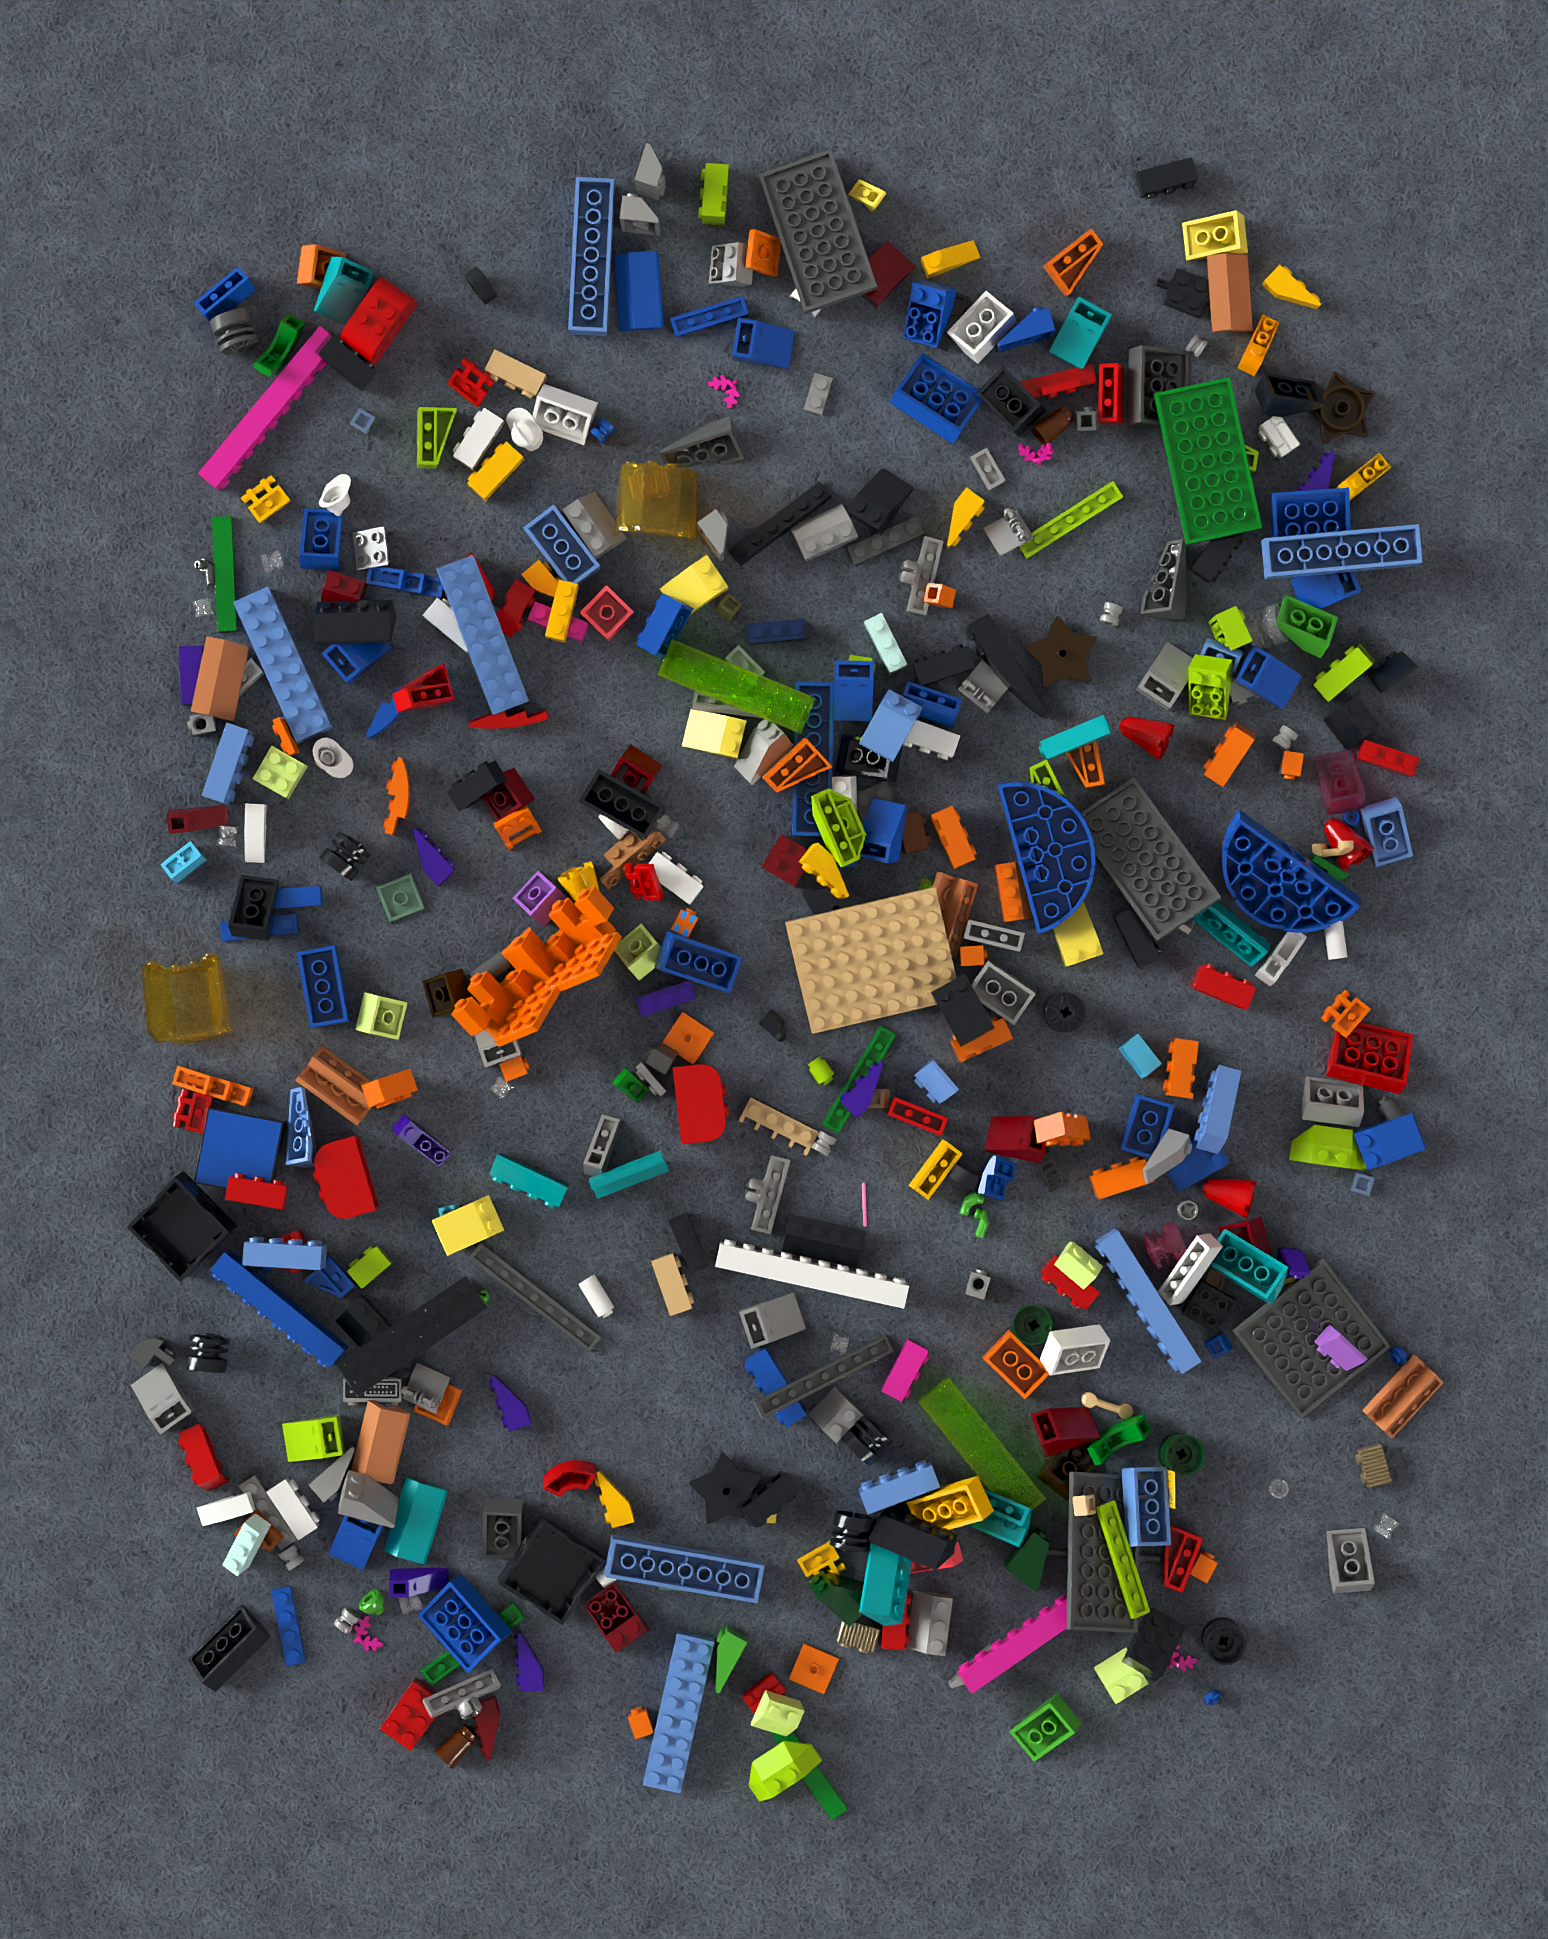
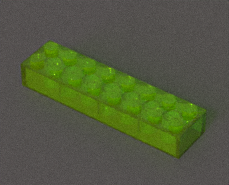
M673 639L658 672V675L799 734L802 733L816 699Z
M948 1376L918 1400L920 1405L991 1492L1030 1508L1031 1511L1046 1499Z

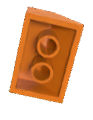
M1011 862L995 865L1003 922L1033 918L1019 863Z
M1140 1156L1130 1158V1163L1124 1165L1118 1162L1110 1165L1111 1169L1105 1171L1103 1168L1093 1170V1174L1089 1175L1095 1197L1102 1199L1149 1184L1145 1183L1143 1169L1147 1164L1146 1159H1140Z

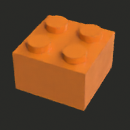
M411 1069L362 1085L368 1106L376 1105L377 1109L412 1097L411 1093L418 1090Z

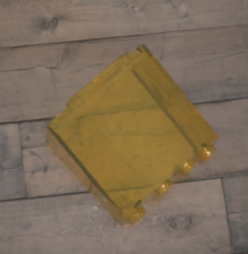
M647 461V464H637L634 462L622 464L619 474L614 536H619L621 532L626 531L687 538L686 543L689 544L694 541L696 536L698 472H694L693 469L677 467V464L666 463V466L658 465V462Z
M208 953L201 958V962H191L189 965L184 966L174 964L169 968H164L158 961H150L142 965L147 1032L155 1042L172 1041V1044L192 1043L218 1039L220 1034L231 1032L223 964L219 955Z

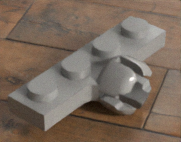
M925 536L918 561L906 560L902 563L900 569L905 571L899 572V580L910 584L912 588L907 612L926 616L929 603L924 602L928 583H934L944 541Z
M771 1155L764 1179H749L746 1186L756 1189V1192L745 1190V1198L757 1204L751 1227L752 1230L771 1234L790 1163L789 1159Z
M490 1669L424 1698L423 1704L431 1718L456 1709L462 1719L468 1720L470 1719V1714L475 1717L481 1712L482 1705L478 1698L499 1689L501 1684L493 1669Z

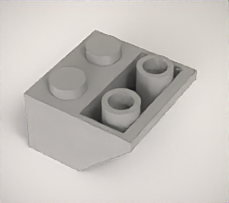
M736 242L712 246L709 284L737 287L752 285L753 270L745 268L748 245Z
M486 1030L475 1034L485 1068L523 1055L518 1039L499 1047L494 1042L495 1039Z

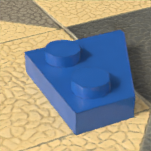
M332 1256L326 1260V1268L315 1270L303 1281L305 1284L319 1287L320 1290L331 1292L340 1298L344 1297L357 1285Z

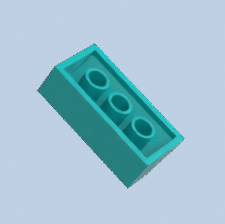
M1219 901L1192 918V920L1250 967L1256 964L1269 951L1271 944L1263 936L1254 932L1248 924L1239 920L1233 912L1223 907Z
M501 1153L497 1154L489 1175L493 1176L492 1180L502 1184L504 1181L510 1184L509 1188L517 1192L523 1190L527 1192L526 1196L536 1201L540 1198L545 1201L544 1204L553 1209L555 1206L560 1207L569 1188V1185Z
M1224 1229L1217 1239L1223 1247L1209 1267L1272 1305L1283 1289L1289 1267Z
M870 1543L859 1609L861 1614L884 1626L902 1623L912 1560Z

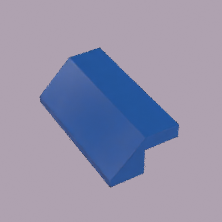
M658 251L628 252L614 256L620 332H630L638 329L651 331L664 328Z

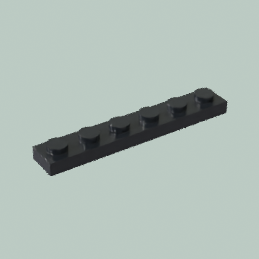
M819 481L728 550L741 567L832 498L831 494Z

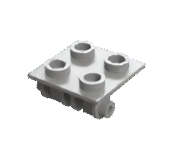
M1010 508L1004 510L1003 518L983 528L1000 556L1034 539L1018 511Z
M385 527L353 532L356 570L379 566L389 567V549H387L389 544L386 540L387 532Z
M983 660L980 661L958 688L962 694L986 713L991 710L1008 689Z
M416 1363L407 1387L403 1386L401 1393H403L402 1398L436 1413L450 1377L420 1363Z

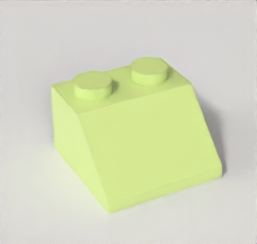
M640 924L619 941L614 951L640 981L655 968L661 946L646 928Z
M364 992L355 1030L399 1040L408 1002Z
M1069 1242L1054 1264L1083 1290L1097 1277L1103 1267L1075 1242Z
M1126 1647L1094 1667L1115 1704L1148 1685L1143 1674L1122 1662L1128 1650Z
M765 1690L752 1719L751 1726L788 1736L797 1729L805 1710L799 1700Z

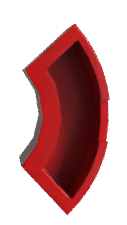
M517 579L511 585L505 596L506 600L502 608L496 614L503 634L511 638L515 632H520L524 624L522 619L527 609H531L536 600L534 598L536 589Z
M571 1460L560 1463L544 1475L543 1489L559 1497L571 1489L580 1488L587 1490L596 1477V1466L591 1462L583 1460Z

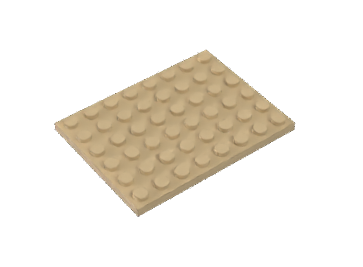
M935 887L785 922L812 1034L937 1005L931 992L957 978Z

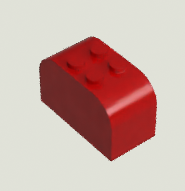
M381 277L372 286L345 325L340 335L344 342L343 345L348 349L351 348L356 351L360 358L367 360L375 367L417 307L416 300L384 277Z
M707 1064L673 1067L681 1145L717 1139L723 1133L726 1125V1116L729 1115L728 1104H724L723 1098L727 1096L726 1084L722 1085L720 1074L714 1067Z
M359 1135L322 1146L314 1158L316 1171L313 1172L316 1183L320 1184L319 1196L322 1202L325 1201L328 1211L337 1218L347 1219L380 1209Z

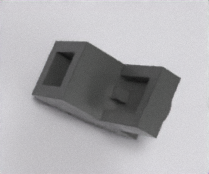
M150 1337L141 1341L130 1355L131 1358L144 1367H147L155 1356L168 1365H172L177 1359L172 1349L167 1346L165 1348L162 1347L166 1340L160 1337Z

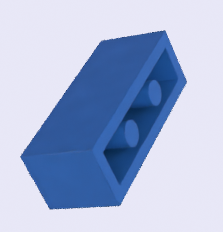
M236 267L195 301L194 304L210 323V320L217 315L233 310L256 291V288L243 271Z
M907 681L902 694L906 699L923 707L920 717L953 727L962 699Z

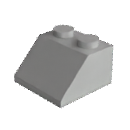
M834 1387L808 1415L837 1443L863 1416V1413Z

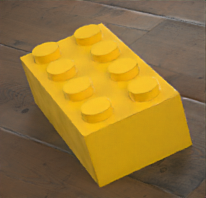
M978 1476L940 1486V1488L913 1497L906 1502L912 1515L948 1530L983 1521L994 1511Z

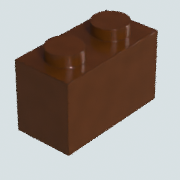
M920 811L906 814L902 838L905 854L929 849L928 845L931 844L929 833L925 834L923 827L927 826L924 814L920 815Z

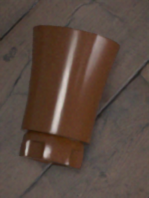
M1062 406L1059 410H1055L1040 422L1032 425L1031 431L1039 442L1046 446L1047 443H1052L1058 435L1070 426L1069 424L1074 421L1073 415L1070 410Z
M464 1725L443 1745L438 1747L435 1752L450 1768L454 1769L478 1737L468 1726Z

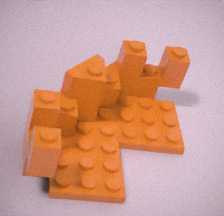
M595 886L581 890L575 904L570 898L556 901L552 905L549 917L560 929L551 935L545 943L530 927L520 936L516 937L501 952L515 970L511 971L500 983L488 971L481 974L476 973L470 979L471 983L467 989L481 1005L472 996L467 999H460L455 1004V1009L451 1015L471 1036L486 1030L495 1039L494 1042L499 1047L537 1032L561 991L600 976L622 938L618 932H615L616 929L608 921L614 907Z

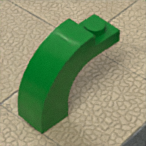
M288 314L280 322L277 333L269 348L255 361L253 368L269 377L272 374L276 375L285 365L299 341L305 322Z
M1144 1414L1134 1416L1100 1432V1439L1091 1442L1087 1450L1095 1466L1101 1465L1117 1449L1133 1442L1143 1441L1152 1432V1429Z

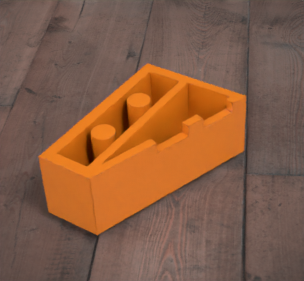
M1238 721L1235 722L1233 727L1228 728L1224 735L1226 737L1223 743L1219 742L1214 750L1216 754L1213 759L1209 758L1203 766L1206 769L1204 775L1224 787L1256 736V732Z
M803 738L762 778L775 792H779L822 771L828 770L832 766L808 739Z
M953 805L932 814L930 819L953 869L975 860L974 855H977L973 844L969 845L967 840L969 837L965 827L961 826L959 822L961 818L958 811L954 810Z
M998 1016L991 1018L990 1020L995 1028L962 1047L953 1035L954 1040L950 1042L959 1062H964L975 1055H979L1013 1039L1004 1018L999 1019Z
M1174 1038L1173 1042L1170 1041L1169 1053H1172L1171 1061L1167 1060L1166 1072H1169L1168 1080L1165 1079L1163 1084V1091H1166V1095L1193 1099L1191 1090L1192 1084L1195 1082L1194 1070L1197 1063L1199 1041Z

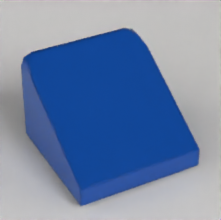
M1223 1331L1204 1342L1213 1359L1228 1353L1233 1348Z

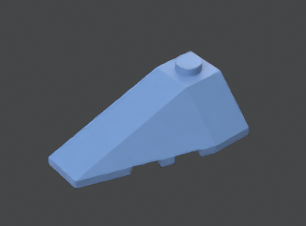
M299 1087L290 1090L286 1165L300 1168L314 1167L317 1145L305 1088Z

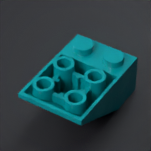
M331 257L314 312L346 325L367 293L374 271L344 257Z
M1078 297L1049 352L1083 370L1107 329L1112 314Z

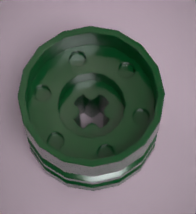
M1027 1305L1015 1313L1012 1329L1015 1336L1022 1343L1039 1346L1047 1342L1050 1331H1055V1320L1046 1308L1038 1305ZM1035 1320H1037V1324H1039L1040 1327L1036 1328L1035 1331H1033V1327L1030 1326V1323H1034Z
M1174 1433L1162 1440L1158 1448V1457L1161 1465L1167 1467L1168 1470L1174 1471L1175 1474L1190 1475L1196 1473L1202 1467L1205 1461V1450L1203 1444L1197 1438L1187 1434ZM1176 1452H1182L1183 1456L1176 1455Z

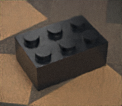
M1152 1607L1150 1612L1143 1616L1138 1626V1633H1135L1122 1662L1153 1681H1157L1163 1677L1186 1627Z

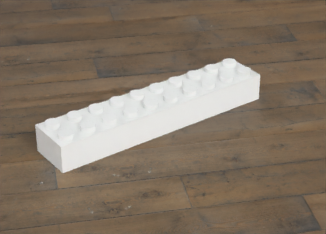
M728 1239L720 1242L715 1267L903 1309L905 1307L909 1285L905 1283L906 1280L903 1278L894 1277L891 1280L887 1279L885 1274L875 1272L873 1276L869 1275L867 1270L856 1268L855 1272L849 1270V1266L837 1264V1267L830 1266V1262L823 1260L815 1263L811 1262V1258L800 1256L799 1259L792 1258L793 1255L787 1252H781V1255L774 1254L773 1249L764 1247L762 1251L756 1250L754 1245L746 1243L743 1246H738L736 1241Z

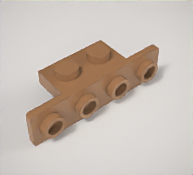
M655 830L646 840L642 841L636 834L630 831L604 854L606 859L613 865V868L603 875L600 881L607 889L615 886L625 876L626 870L624 865L632 863L634 868L636 864L645 860L652 851L662 845L666 840L658 830Z

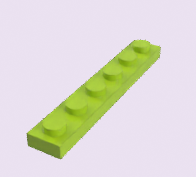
M1114 481L1110 482L1032 532L1031 534L1034 539L1018 548L1025 559H1028L1122 499L1123 495Z
M1115 1500L1109 1501L1095 1508L1130 1618L1135 1619L1149 1613L1150 1609Z

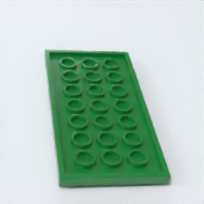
M1230 377L1154 393L1185 544L1189 545L1262 529Z

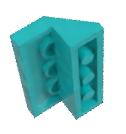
M660 1150L589 1178V1183L597 1199L668 1172L669 1168Z
M406 1477L398 1501L395 1526L390 1528L384 1551L398 1558L425 1565L448 1491L439 1486L424 1484L413 1478Z
M984 1489L994 1511L983 1521L968 1524L967 1526L1021 1548L1029 1531L1031 1509Z

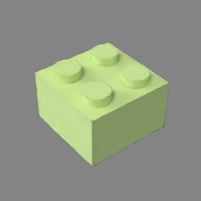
M271 746L253 779L289 799L308 766Z

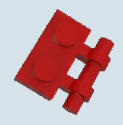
M464 358L460 364L465 367V370L463 371L458 367L447 384L474 406L478 407L489 392L483 385L486 383L489 387H492L495 381L490 378V374L486 371L483 372L476 367L477 364L475 362H470ZM471 372L479 378L478 381L470 376Z
M626 863L624 865L626 870L625 876L629 879V888L631 893L634 894L635 899H640L643 896L644 900L661 901L664 895L654 864H636L633 868L632 863Z
M182 1089L180 1096L177 1098L178 1106L173 1114L174 1122L172 1126L180 1128L181 1121H185L186 1130L203 1134L208 1107L212 1106L214 1097L194 1092L191 1099L188 1098L189 1090ZM186 1104L190 1105L188 1116L183 1114Z

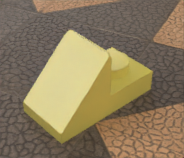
M859 179L848 195L853 200L864 204L872 213L884 198L886 192Z

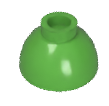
M376 1589L366 1594L359 1604V1609L366 1614H376L377 1616L383 1613L385 1607L383 1606L384 1598L381 1591Z

